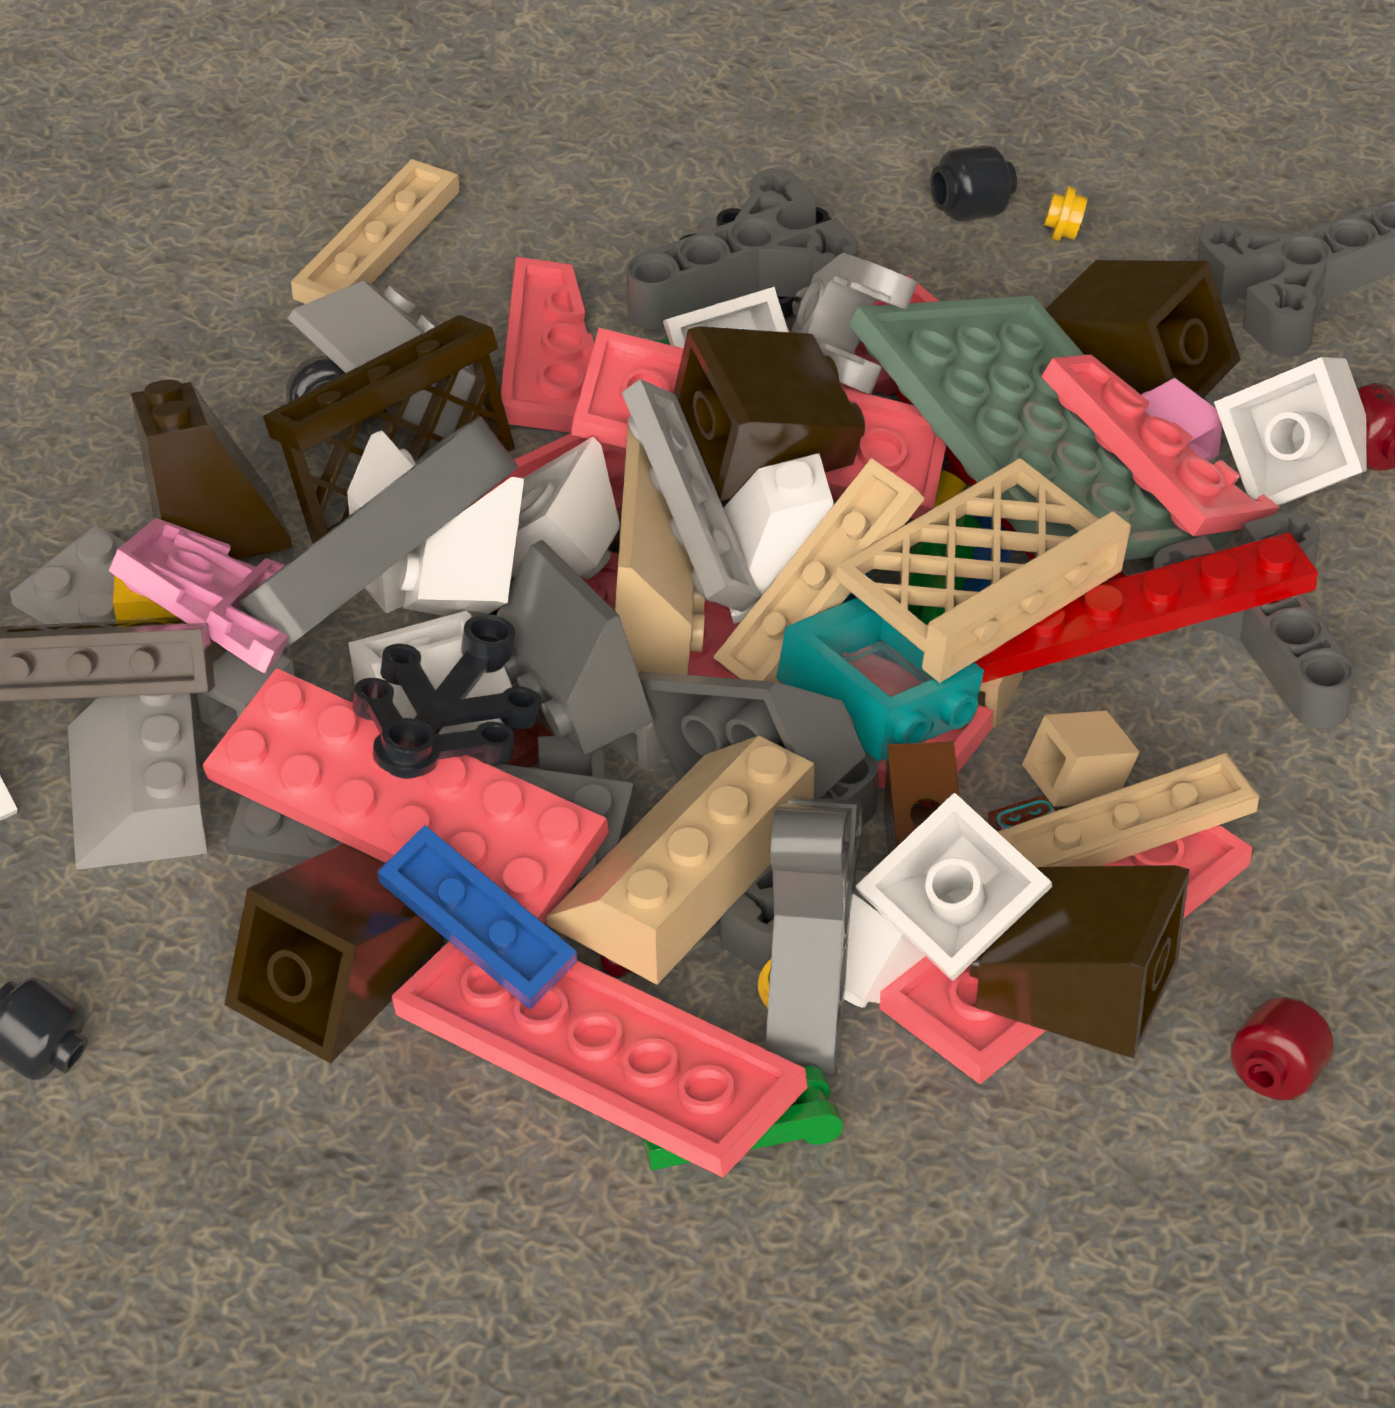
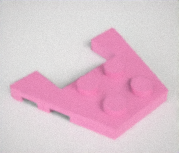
M158 518L153 519L118 548L109 572L123 580L129 589L150 598L187 624L208 623L210 639L263 673H266L280 658L289 635L238 609L242 606L239 602L241 599L284 567V564L265 558L256 567L228 556L231 549L229 544Z

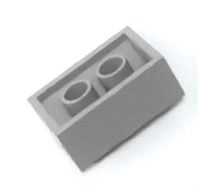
M365 281L358 282L293 309L287 318L345 373L440 325L425 314H422L420 318L413 312L418 304L393 285H389L384 292ZM473 364L459 371L450 392L451 395L467 401L476 380ZM421 390L412 395L402 418L419 426L432 393ZM447 400L433 433L444 438L453 433L464 407Z
M192 693L98 697L68 725L76 870L208 854L196 715Z

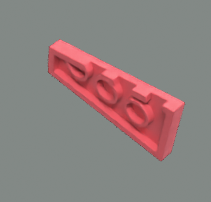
M516 257L500 389L509 425L571 433L574 415L594 347L592 333H587L584 322L585 309L572 264Z
M1091 354L1052 358L1041 377L1058 394L1059 402L1069 411L1076 413L1095 433L1096 441L1103 448L1114 453L1132 472L1134 481L1141 488L1152 493L1171 513L1172 521L1180 529L1190 533L1193 537L1241 530L1244 523L1275 515L1280 507L1266 495L1262 494L1254 501L1238 488L1235 482L1240 474L1225 462L1219 460L1213 465L1191 450L1188 444L1193 436L1178 424L1159 417L1149 416L1145 412L1149 401Z

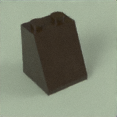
M1095 260L1045 309L1084 355L1091 354L1139 394L1151 391L1176 378L1204 399L1241 360L1208 261Z
M703 326L688 329L673 394L678 399L720 501L733 498L759 468L818 453L820 454L825 472L854 464L861 437L865 434L864 416L858 404L850 402L839 382V374L834 360L830 356L824 355L813 334Z
M171 379L160 380L147 385L144 389L145 391L131 393L154 519L158 518L229 544L231 549L228 556L234 559L292 548L290 535L272 492L191 382L180 383L177 380Z
M343 843L247 888L224 1005L331 1064L392 1001V995L441 949L444 937L379 883L378 870L386 864L385 862Z
M1177 865L1036 867L1051 881L1052 887L970 965V977L978 979L976 1008L1134 1059L1179 959L1190 869Z

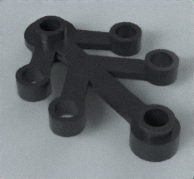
M487 614L469 618L463 628L461 642L463 656L436 691L421 667V653L415 647L398 643L389 645L383 650L380 669L383 679L365 678L357 682L352 705L353 711L359 717L373 720L380 733L374 740L372 751L373 759L380 768L395 777L412 779L433 771L437 767L439 759L474 754L479 761L491 765H500L511 759L515 734L510 727L527 729L537 723L541 703L540 696L532 689L518 686L508 688L499 694L466 698L484 673L496 672L510 660L515 638V629L510 622L501 617ZM391 684L401 685L417 713L414 719L403 718L393 703L394 688ZM498 718L503 722H485L480 724L476 730L438 734L443 727Z

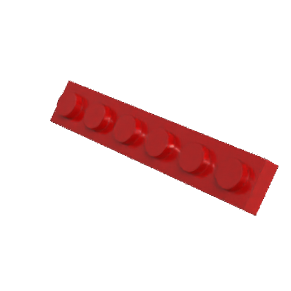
M1290 532L1101 583L974 663L984 670L981 683H985L1315 591L1318 571Z

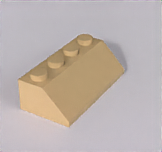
M628 424L615 611L620 616L638 673L643 671L688 675L689 653L702 652L705 598L699 593L693 583L691 574L694 567L688 552L677 540L671 529L670 520L673 516L666 499L657 490L650 478L649 468L652 465L645 448L633 435Z
M756 736L705 754L546 916L547 926L658 985L771 864L772 825L776 807L782 803L788 804V799L793 796L814 798V763L761 736Z

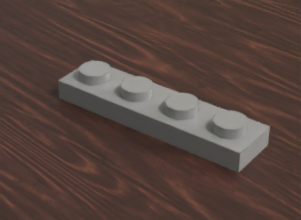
M639 379L621 392L631 414L628 418V424L633 435L644 446L652 465L649 468L650 478L657 490L665 497L673 516L670 520L671 529L677 540L688 552L694 567L691 574L693 583L706 600L743 612L760 599V595L675 394Z

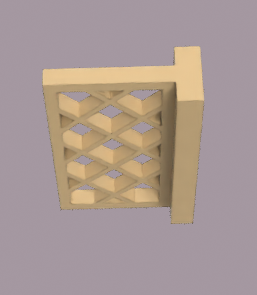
M1019 458L838 564L835 579L924 652L922 669L937 682L941 683L1121 572L1131 525L1113 511L1098 519L1028 463ZM1019 484L1036 498V503L1002 500L1001 493ZM964 515L992 517V530L956 526V520ZM1001 518L1036 521V534L1002 531ZM1046 522L1070 524L1079 532L1071 537L1046 535ZM918 542L947 544L946 557L910 554V547ZM955 545L991 548V561L955 558ZM1000 549L1036 552V558L1026 564L1000 562ZM872 569L900 571V585L876 583L865 574ZM909 572L946 576L945 589L909 586ZM954 577L991 580V585L980 592L954 590ZM908 604L945 608V613L929 622L928 625H925L908 611Z

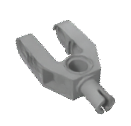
M842 252L814 274L810 286L804 287L796 293L795 296L802 298L801 303L792 302L793 313L796 316L792 332L813 334L824 355H828L834 360L839 374V382L871 395L882 366L855 355V349L861 340L851 329L849 323L858 306H874L877 300L906 310L918 282L873 262Z

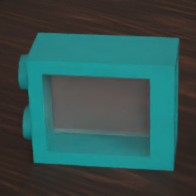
M855 598L786 626L776 678L783 684L842 700L847 712L853 719L854 729L863 750L877 762L887 759V745L923 743L950 730L959 729L971 722L978 707L977 698L984 670L973 662L943 682H937L922 669L924 652L859 598Z

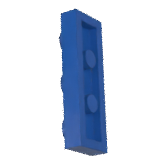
M426 825L378 870L380 884L530 1010L577 963L576 950Z

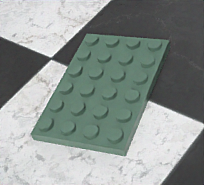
M1033 295L909 303L906 310L893 305L858 306L849 323L851 329L864 343L868 353L882 365L895 381L899 391L913 403L930 424L933 433L944 441L962 463L965 472L976 480L977 483L1021 458L1098 519L1113 511L1128 522L1131 528L1124 560L1153 557L1160 549L1166 546L1199 537H1193L1190 533L1180 529L1172 521L1171 513L1152 493L1144 490L1134 481L1129 468L1114 453L1106 450L1096 441L1095 433L1076 413L1069 411L1059 402L1058 394L1041 377L1052 358L1084 354ZM1019 484L1001 493L1002 500L1036 503V498ZM1006 519L1017 532L1036 534V521ZM1046 522V535L1071 537L1079 532L1070 524ZM1234 531L1207 534L1205 536L1212 546L1217 549L1226 545Z

